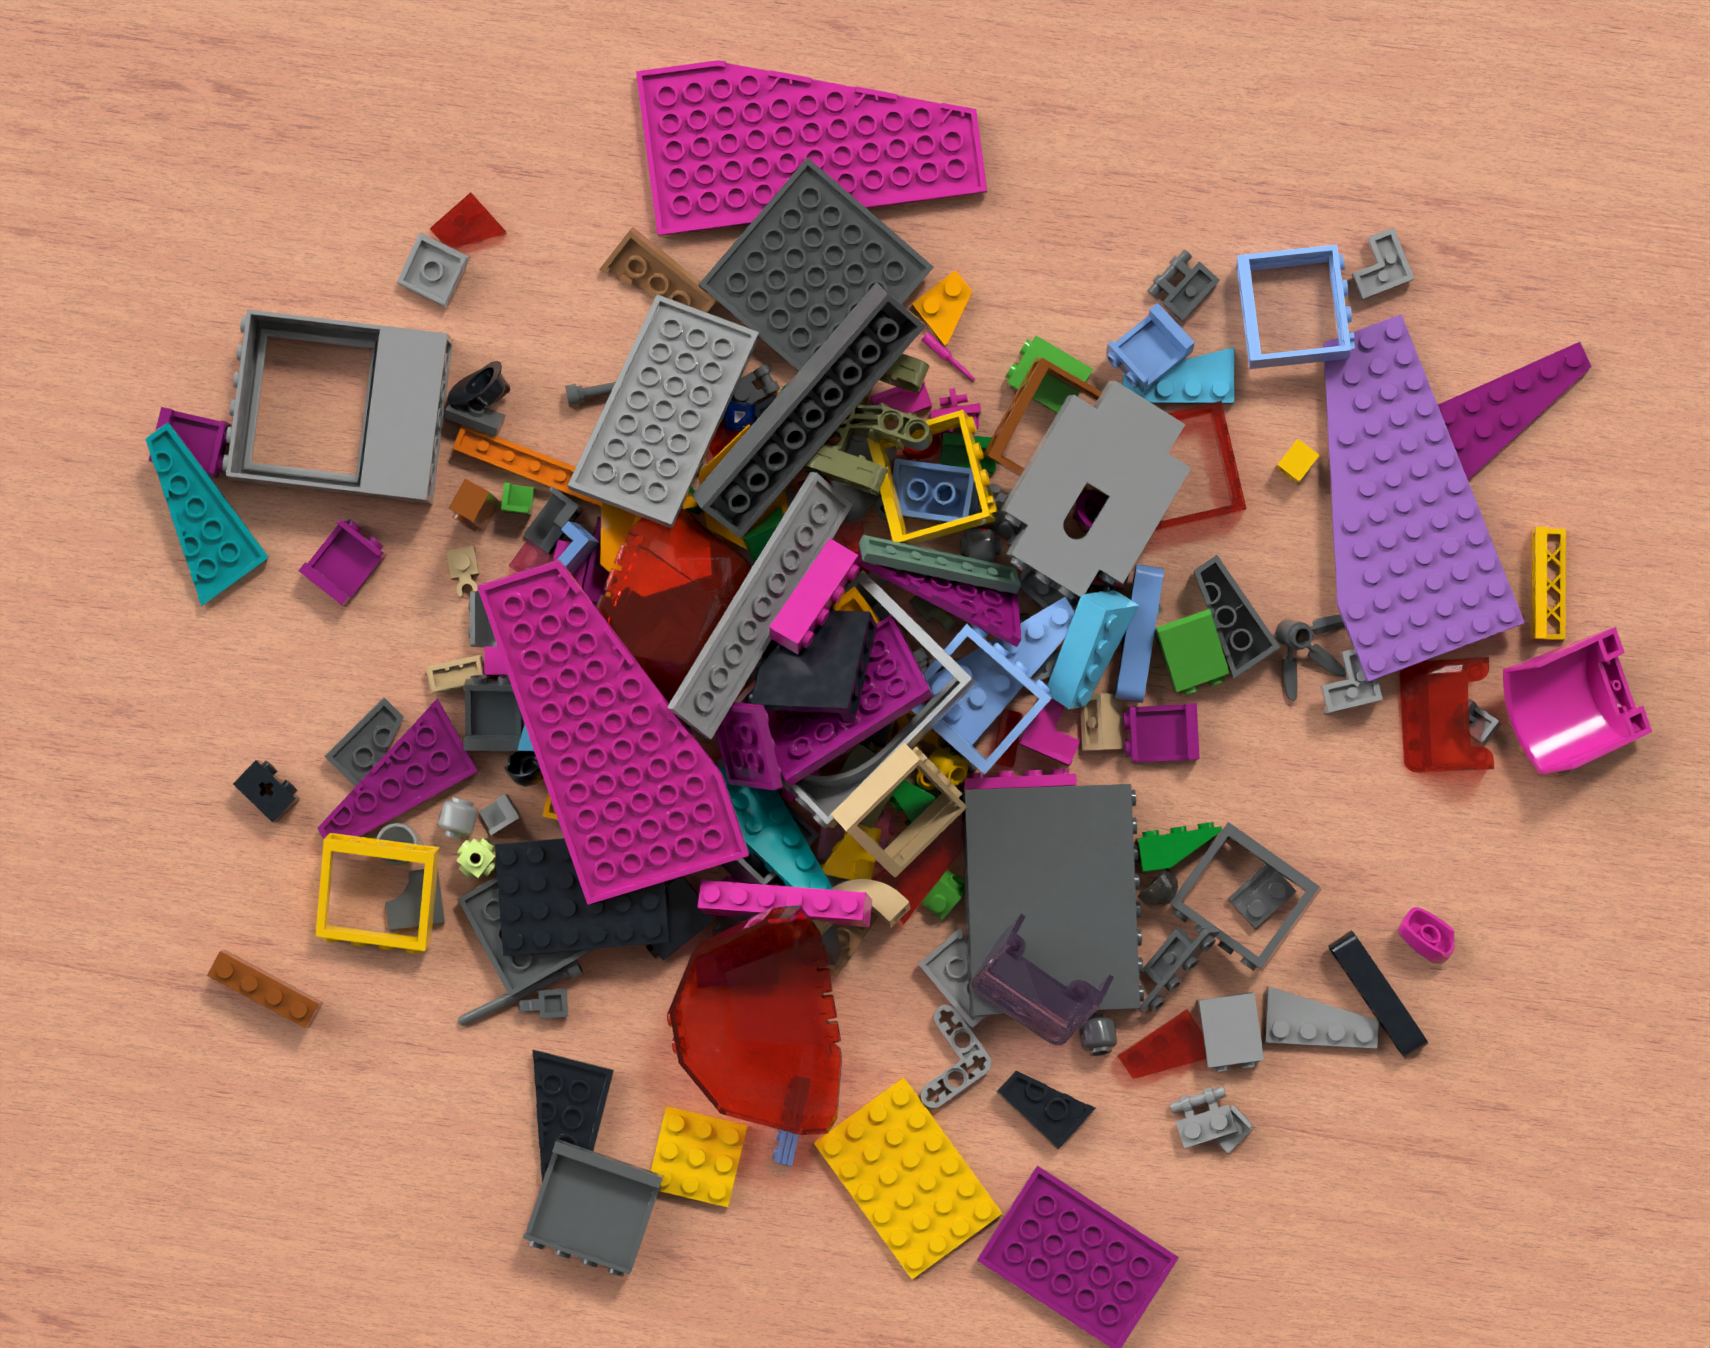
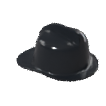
M493 361L457 382L448 394V402L452 405H461L472 400L482 406H490L510 392V385L501 374V362Z

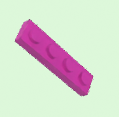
M1053 769V775H1042V770H1026L1025 776H1014V771L997 772V777L986 778V774L983 772L969 773V778L964 779V790L1077 785L1076 774H1070V769Z

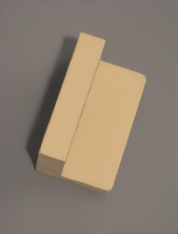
M1092 694L1087 705L1080 707L1082 751L1124 749L1123 700L1115 699V694Z

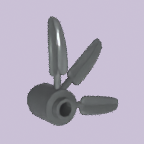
M1341 615L1315 619L1312 622L1313 626L1310 627L1306 623L1292 619H1285L1278 624L1275 631L1276 639L1279 644L1288 647V657L1283 659L1282 669L1285 690L1291 701L1297 699V659L1293 657V649L1302 650L1308 648L1310 650L1308 656L1321 667L1337 676L1346 675L1343 666L1318 644L1311 645L1313 640L1312 631L1318 635L1345 627Z

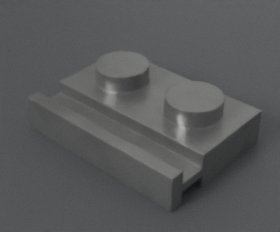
M1265 864L1227 899L1256 929L1297 891L1281 874Z

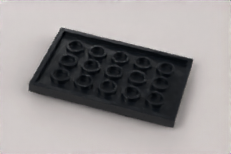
M565 838L495 844L503 956L671 942L666 881L587 904Z

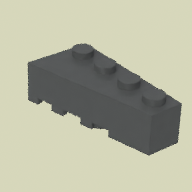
M1218 555L1193 571L1207 610L1210 609L1221 647L1233 679L1280 648Z

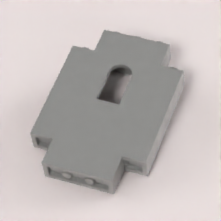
M1115 380L1107 383L1094 407L1076 395H1068L1000 509L1001 512L1006 514L1004 518L1006 521L1016 527H1019L1020 524L1023 525L1018 535H1011L1007 542L1010 548L1006 554L1012 557L1011 563L1024 571L1027 567L1036 572L1034 577L1046 585L1052 582L1059 586L1058 592L1071 600L1074 596L1080 598L1081 595L1086 593L1098 572H1100L1098 577L1110 585H1113L1114 582L1123 584L1191 470V467L1168 454L1185 424ZM1088 483L1109 496L1086 536L1075 540L1066 535L1063 523L1085 484Z

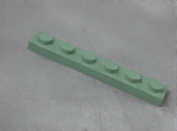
M863 535L859 542L862 560L873 565H883L897 570L920 573L924 576L930 575L944 578L948 581H958L977 587L981 586L1017 594L1021 586L1016 567Z

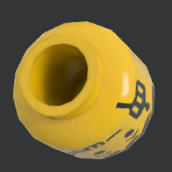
M947 745L934 750L930 755L929 760L954 786L965 779L968 772V762L955 748Z

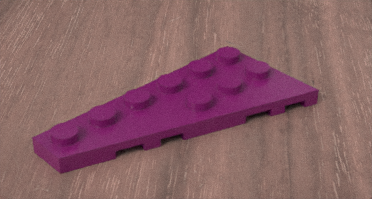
M438 698L319 825L317 829L323 839L329 833L360 837L478 772L468 751L464 750V744Z

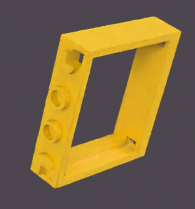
M964 410L926 420V423L932 435L961 427L982 512L909 534L906 532L886 448L896 446V444L880 440V443H877L867 438L873 462L884 468H889L880 492L893 541L914 545L995 521L993 512H997L996 503L993 495L989 496L986 487L990 485V479L987 470H982L980 459L984 458L982 448L979 442L975 443L973 433L977 432L975 421ZM916 430L912 434V438H922L925 431Z
M329 833L323 841L315 937H322L324 941L337 943L340 940L351 941V945L354 946L374 944L383 950H393L395 947L404 948L406 952L412 954L426 951L431 945L440 847ZM334 852L425 863L418 937L328 925Z

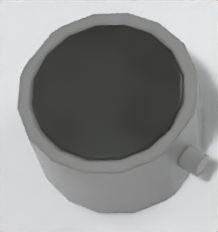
M401 823L387 825L376 838L423 845L416 831L409 825ZM381 858L388 864L393 865L407 864L410 862Z

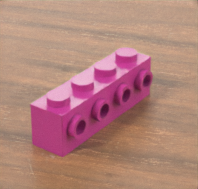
M829 538L769 626V638L796 654H799L803 647L808 648L815 636L813 632L818 624L822 626L826 622L830 614L828 609L833 602L837 604L841 600L845 592L843 587L847 581L852 582L860 570L858 554Z

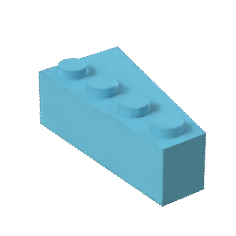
M1116 590L1081 595L1047 685L1051 689L1049 694L1054 700L1068 709L1087 705L1139 607L1138 604Z

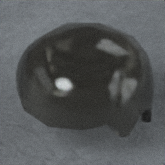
M1166 868L1137 897L1150 908H1161L1168 905L1175 898L1178 891L1176 875Z

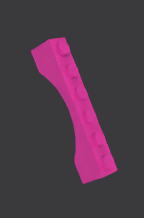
M701 880L698 908L706 915L730 917L747 915L785 916L839 925L869 927L873 899L866 892Z

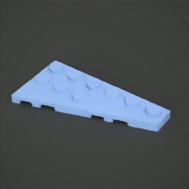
M1064 597L1020 623L1022 640L1018 647L998 637L990 641V643L994 645L998 642L1009 652L1006 657L1014 664L1018 660L1030 670L1028 676L1031 678L1066 637L1075 611L1067 598ZM981 647L956 661L976 684L943 717V720L971 745L975 743L1024 686ZM946 668L933 675L928 681L934 696L954 677Z

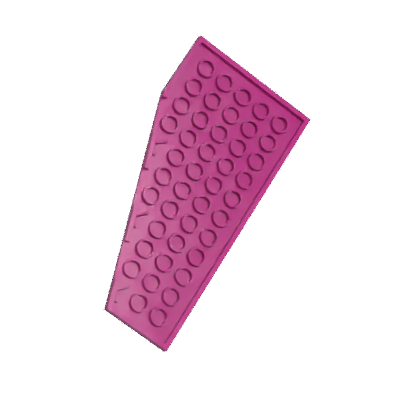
M561 560L478 585L479 594L587 904L749 856V851L723 774L683 721L667 708L669 705L667 700Z

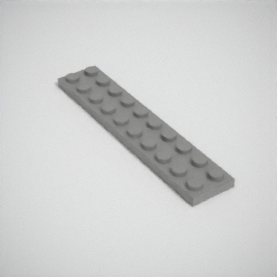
M809 473L667 707L704 738L712 739L772 640L769 638V626L829 538L833 539L853 505L818 473Z

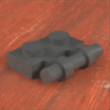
M1183 250L1178 257L1174 256L1169 262L1170 266L1162 275L1158 274L1152 280L1154 283L1147 290L1154 298L1161 291H1164L1168 296L1162 302V305L1181 322L1184 321L1220 280L1201 262H1198L1193 269L1188 267L1186 263L1192 258V255L1186 250ZM1179 272L1185 278L1175 288L1169 282Z

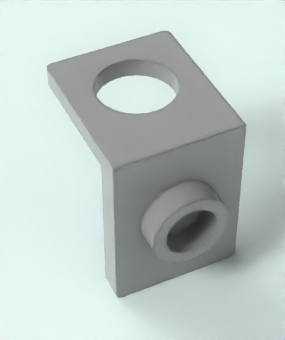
M1234 1105L1231 1109L1239 1132L1215 1139L1227 1153H1230L1256 1128Z

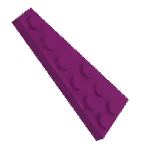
M1581 342L1438 404L1467 480L1592 367Z
M860 546L858 547L859 566L1018 647L1022 640L1018 592L1017 594L1000 592L996 589L977 587L958 581H948L944 578L930 575L924 576L920 573L897 570L878 564L873 565L862 560Z

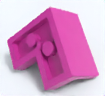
M1052 698L1024 729L1018 744L1067 766H1071L1072 759L1081 740L1055 730L1065 706Z

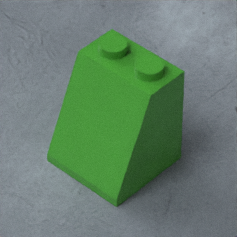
M1210 609L1155 628L1154 636L1175 693L1181 691L1182 695L1185 696L1199 691L1197 687L1199 684L1208 682L1210 687L1225 682L1223 676L1230 673Z

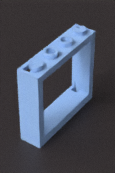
M1337 245L1237 255L1236 269L1249 369L1349 359L1351 349H1355L1354 333H1349L1348 323L1352 322L1350 306H1345L1344 296H1348L1347 280H1342L1341 270L1345 269L1343 254H1338ZM1328 262L1339 346L1261 354L1251 271Z
M968 623L944 651L951 656L968 636L1039 698L1037 703L988 758L982 755L943 719L932 728L981 772L986 774L1052 699V696L1049 694L1051 689L1042 680L1038 679L1035 682L1028 676L1030 670L1018 660L1014 664L1006 657L1009 652L998 642L994 645L985 638L988 635L986 631L975 625L971 626ZM937 659L923 673L927 682L942 666ZM921 703L913 708L912 711L917 715L926 705Z

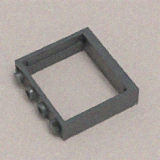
M1228 822L1169 904L1175 908L1172 913L1186 923L1189 918L1196 923L1195 930L1199 933L1204 929L1216 927L1183 902L1229 838L1294 883L1305 893L1259 957L1217 928L1220 932L1215 938L1220 940L1218 946L1230 955L1235 951L1243 957L1240 962L1253 971L1256 968L1263 971L1322 889L1312 880Z

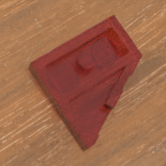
M471 192L429 228L442 243L454 249L507 234L504 228Z

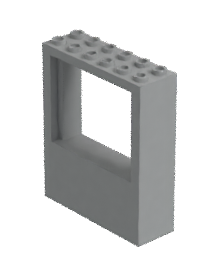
M247 309V314L242 316L240 331L244 333L243 344H239L237 349V360L241 361L239 372H235L233 387L237 388L236 399H232L230 404V416H233L232 427H228L226 443L230 444L229 455L225 454L223 459V471H226V476L239 482L433 505L453 346L452 338L447 333ZM268 336L372 349L356 475L252 463Z

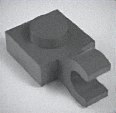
M567 988L538 990L539 999L519 1001L520 1012L540 1010V1019L568 1017Z

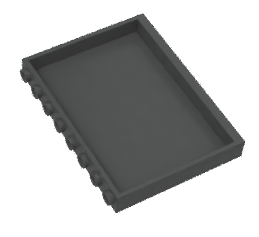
M1131 784L961 790V801L967 806L962 812L970 1014L992 1015L1140 1008V1002L1144 1001V987L1139 985V974L1143 973L1142 957H1138V946L1142 945L1141 929H1137V918L1141 916L1140 902L1136 901L1135 891L1140 888L1139 874L1135 873L1134 862H1138L1139 853L1138 846L1134 845L1133 834H1137V819L1132 817V806H1136L1135 789L1131 790Z

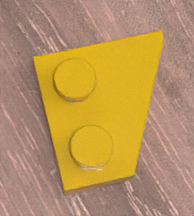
M858 824L879 845L882 829L875 827L871 829L865 825ZM846 831L844 838L835 845L831 856L820 867L826 875L850 880H871L876 859Z

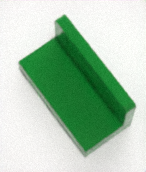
M943 433L940 465L971 468L963 434ZM974 436L975 443H980L984 453L992 437ZM986 457L980 459L982 470L986 469L987 473L995 472V462Z

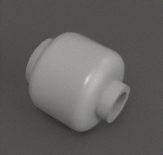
M452 797L451 801L443 803L438 825L446 830L445 836L461 840L462 834H472L478 811L473 807V802Z

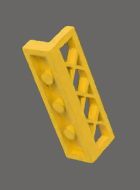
M1534 527L1531 529V640H1566V529ZM1547 535H1559V547L1553 553L1547 549ZM1558 552H1559V561L1555 558V555H1556ZM1550 560L1559 567V575L1552 581L1547 577V563ZM1558 580H1559V588L1555 585V583H1556ZM1550 587L1559 595V602L1552 609L1547 605V590ZM1558 607L1559 616L1554 612ZM1550 615L1559 622V634H1547V618Z

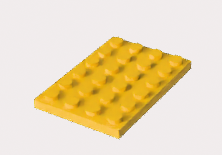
M902 1077L814 1141L817 1149L911 1279H914L1003 1214L905 1077Z

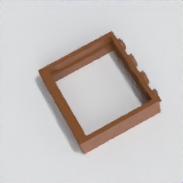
M1042 357L1034 359L983 453L984 457L1019 477L1025 468L1002 456V453L1045 374L1047 373L1097 402L1102 394L1100 390ZM1085 486L1081 491V494L1083 495L1085 494L1087 489Z

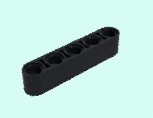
M1352 930L1328 945L1330 951L1404 1059H1407L1429 1044L1416 1022Z

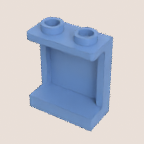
M1157 303L1149 309V314L1145 319L1115 343L1111 341L1107 344L1106 357L1113 367H1119L1126 374L1125 378L1133 388L1138 387L1143 393L1193 352L1195 342Z
M568 521L561 530L573 542L557 560H561L572 575L600 542L580 524Z

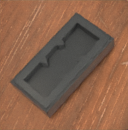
M468 401L461 405L449 403L443 418L496 437L506 415L485 408L478 403Z

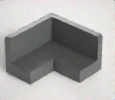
M553 486L549 490L552 493L551 498L524 533L526 538L550 555L556 548L557 541L562 540L565 536L561 529L568 521L575 522L583 511L579 505Z

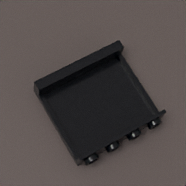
M828 610L830 614L826 622L822 626L818 624L813 632L815 636L808 648L803 647L799 654L771 640L762 654L760 667L756 669V684L754 691L750 693L749 704L764 705L765 710L839 713L843 722L855 723L877 630V625L871 612Z

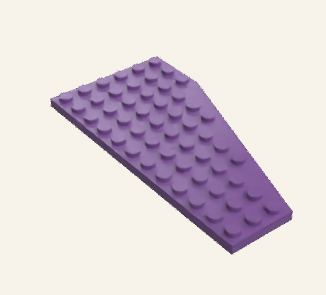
M1402 315L1353 332L1355 349H1351L1349 359L1323 361L1326 385L1328 456L1337 592L1336 605L1367 683L1525 623ZM1338 338L1325 342L1323 348L1339 346Z

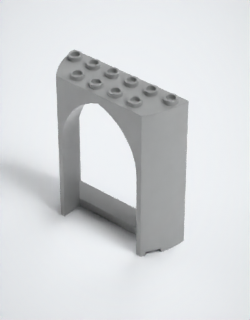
M864 571L845 588L844 593L855 587L880 620L885 619L890 614L895 617L954 677L878 754L859 767L836 775H808L792 786L785 781L782 774L781 781L783 787L796 797L795 799L814 815L813 818L824 829L828 826L834 828L838 824L831 813L903 743L912 749L976 684ZM756 680L734 702L749 704V696L751 691H754Z

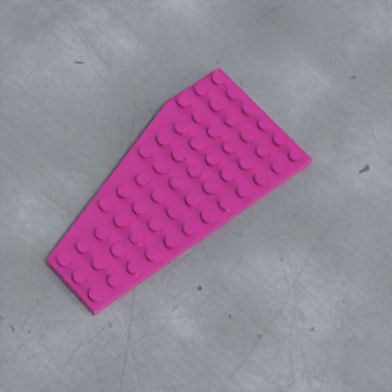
M720 60L636 71L658 237L751 224L807 157L867 209L987 193L976 109L904 97L894 93L857 86L852 87L773 70L767 71L735 65Z

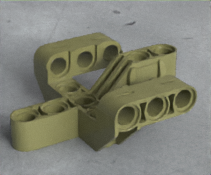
M902 353L879 381L918 393L929 365L918 358ZM786 383L784 386H782V388L780 389L779 394H780L781 391L788 385V383ZM871 389L852 410L851 416L838 426L803 468L806 472L818 473L826 479L877 495L889 468H884L879 464L868 461L865 456L859 455V457L848 454L847 450L853 435L868 436L877 443H880V440L896 444L895 448L898 450H904L905 446L915 450H924L930 446L933 437L926 421L918 418L916 414L910 412L907 414L892 409L883 403H880V405H866L872 391ZM890 421L899 422L896 429H886V425ZM916 430L925 431L922 438H912V434ZM837 436L841 438L837 445H828V441L832 437Z

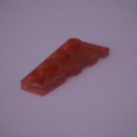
M961 815L941 832L897 877L891 875L884 868L871 878V880L891 886L909 901L911 909L900 919L903 925L962 852L963 827Z

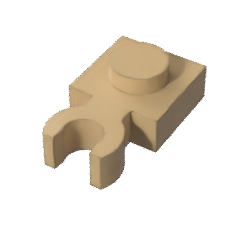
M470 546L446 551L451 579L459 578L460 580L457 585L458 595L464 597L463 587L465 585H471L473 591H478L477 583L472 580V575L479 574L475 547Z

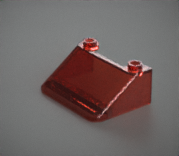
M1489 657L1430 660L1400 670L1403 762L1409 771L1427 773L1494 769L1492 752L1484 746H1471L1468 682L1480 681L1487 676L1489 672Z

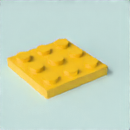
M667 1105L651 1171L664 1175L659 1191L728 1208L748 1125Z

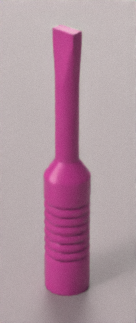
M929 332L922 338L921 341L944 361H949L973 381L975 380L968 370L952 357V353Z

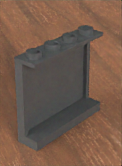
M558 1139L555 1142L553 1154L523 1238L529 1240L528 1245L544 1249V1246L554 1248V1253L559 1256L570 1258L571 1255L582 1258L581 1263L597 1268V1265L600 1264L609 1267L608 1272L621 1277L624 1276V1273L630 1275L664 1175Z

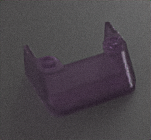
M1021 913L1000 936L976 972L971 986L978 995L1050 1044L1063 1045L1100 1007L1114 977L1109 974L1097 988L1082 980H1074L1066 987L1022 957L1026 949V943L1017 934L1026 917Z

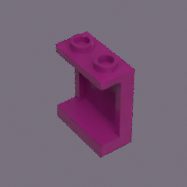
M161 407L156 430L169 422L207 474L218 478L219 472H224L223 455L225 446L230 445L226 443L227 429L231 424L226 421H217ZM150 455L148 461H150V462L153 463L152 458H151V455Z
M339 519L337 527L308 563L305 562L298 571L339 604L346 607L385 558L386 554L381 551L384 545L372 536L367 540L360 534L362 528L351 519H348L347 522Z
M1197 703L1128 707V713H1123L1124 730L1129 729L1130 740L1125 741V756L1131 757V763L1200 759Z

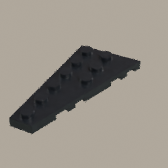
M533 1049L540 1165L543 1183L555 1142L558 1139L594 1151L614 1069Z

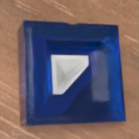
M729 402L725 413V430L741 432L747 425L752 426L755 423V403Z

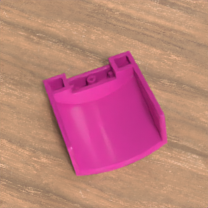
M1616 627L1609 628L1503 669L1504 697L1512 727L1526 756L1539 774L1575 769L1652 732L1644 706H1635L1618 656L1625 652Z

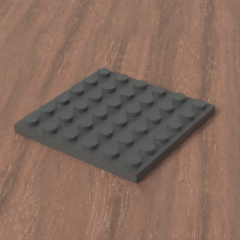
M807 157L699 285L749 329L759 332V337L800 371L876 282L903 304L934 266Z

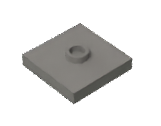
M419 233L397 283L444 307H448L471 257L434 238Z

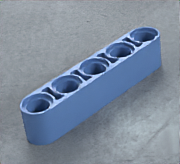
M1136 564L1130 600L1138 604L1139 607L1124 634L1115 699L1143 703L1164 568Z

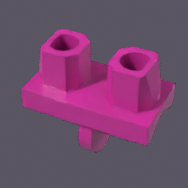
M955 388L949 389L950 397L939 398L940 406L951 405V408L930 411V418L933 419L964 410L969 417H973L976 429L979 427L980 403L958 406L957 404L968 402L967 394L956 396ZM953 429L939 432L938 435L953 433Z

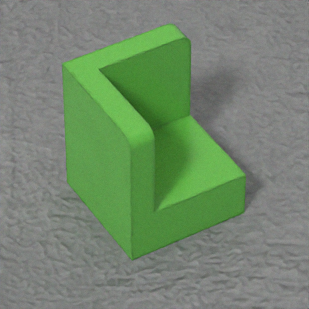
M504 482L501 510L504 513L532 516L535 488Z

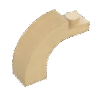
M857 879L846 881L833 887V890L866 892L873 899L871 912L881 918L890 928L911 909L909 901L891 886L879 881ZM812 920L810 923L812 931L819 937L834 924L818 920Z

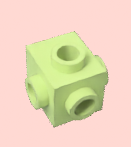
M484 838L481 841L478 839H473L471 842L466 840L457 851L460 856L456 861L461 864L459 870L471 879L474 875L477 878H482L483 875L488 877L496 868V856L493 852L495 846ZM474 853H478L481 856L478 864H474L471 861V856Z

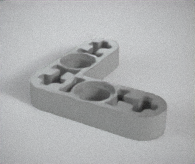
M943 1004L935 1010L934 1021L961 1060L922 1088L921 1100L930 1108H937L986 1074L991 1067V1059L959 1012L949 1004ZM940 1011H952L954 1015L951 1019L954 1024L957 1025L960 1021L963 1026L956 1028L951 1035H948L946 1030L951 1028L947 1022H939L938 1019L941 1018ZM959 1032H966L970 1035V1044L965 1048L958 1047L954 1042L955 1035ZM975 1055L979 1058L984 1056L986 1058V1061L983 1063L985 1068L982 1070L978 1067L974 1068L970 1072L975 1076L969 1079L967 1072L960 1065L965 1062L968 1068L974 1063L972 1058ZM953 1071H959L964 1076L962 1085L958 1087H953L948 1082V1076ZM943 1079L945 1086L952 1092L946 1095L945 1090L939 1093L938 1098L940 1100L936 1103L934 1100L927 1101V1090L929 1088L933 1090L940 1088L941 1085L937 1082Z

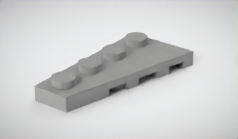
M1267 986L1265 1042L1377 1049L1378 1020Z

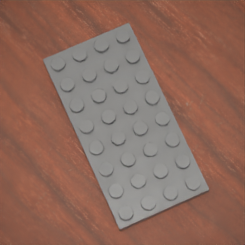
M656 295L568 483V489L673 528L759 339V332Z

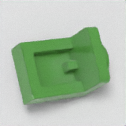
M946 870L922 900L921 904L943 920L965 893L963 879L957 874Z

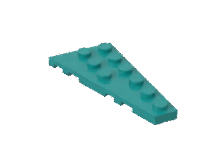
M167 422L145 438L155 470L157 471L200 605L203 606L268 559L269 555L171 424Z
M725 767L720 768L719 770L723 774L748 851L752 855L756 854L765 863L764 866L771 873L774 871L785 882L787 887L833 890L777 789L768 790L728 784Z

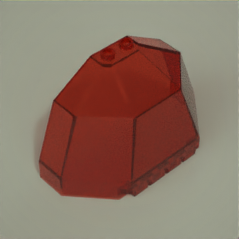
M681 508L673 528L643 517L631 528L625 539L627 546H620L614 564L622 567L621 571L611 568L603 590L610 592L611 595L607 597L601 594L596 608L668 703L671 702L752 569L751 566L683 508Z
M801 905L773 907L702 941L689 958L667 1013V1022L673 1030L672 1049L677 1054L678 1063L720 1114L798 1135L828 1134L838 1119L842 1052L841 1048L835 1043L841 1041L838 1021H829V1019L837 1018L834 995H824V993L833 991L829 968H819L828 965L826 948L822 944L820 930Z

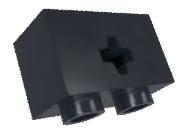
M255 760L233 785L270 821L277 823L300 799L295 794L298 790L287 779L282 782L275 775L278 770L267 760L263 763L260 760ZM264 784L274 785L271 788L274 792L273 795L263 794L265 792Z

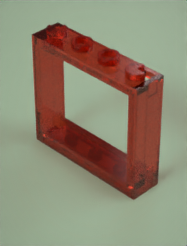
M1222 401L1168 413L1179 421L1210 415L1231 505L1160 521L1154 532L1244 512L1247 508Z

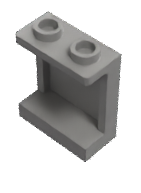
M1249 992L1197 1000L1204 1038L1206 1066L1208 1068L1213 1067L1214 1072L1230 1070V1065L1241 1063V1068L1258 1066L1257 1061L1264 1060L1255 993Z

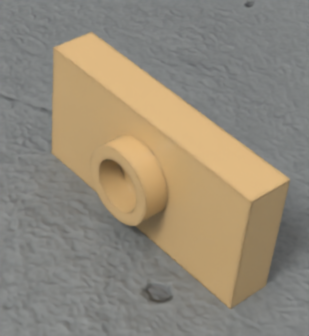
M481 655L426 667L432 694L464 688L465 680L470 679V676L484 675Z

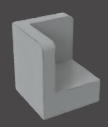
M507 794L497 798L494 803L480 811V815L492 836L522 818Z

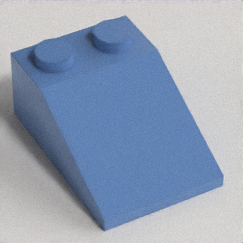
M895 459L892 476L903 517L944 524L975 514L979 497L971 468Z

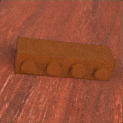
M464 479L449 509L454 512L452 517L463 526L476 532L477 528L485 531L500 501L489 491Z
M226 950L218 953L207 974L208 977L305 1029L311 1026L323 1004L322 1001Z

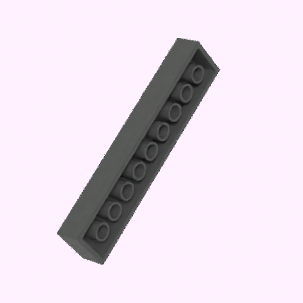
M876 282L691 496L705 512L741 539L926 325Z

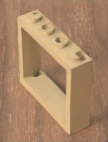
M903 743L831 815L891 875L897 877L967 806L959 799L962 793L917 747L911 750ZM917 767L942 794L883 850L858 824Z

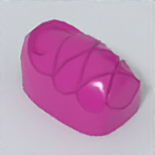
M1419 907L1411 908L1402 919L1398 928L1400 937L1415 952L1431 963L1442 964L1446 962L1454 951L1455 931L1447 923L1430 912Z

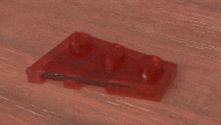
M1185 1009L1117 1056L1132 1079L1206 1059L1203 1032L1189 1011Z

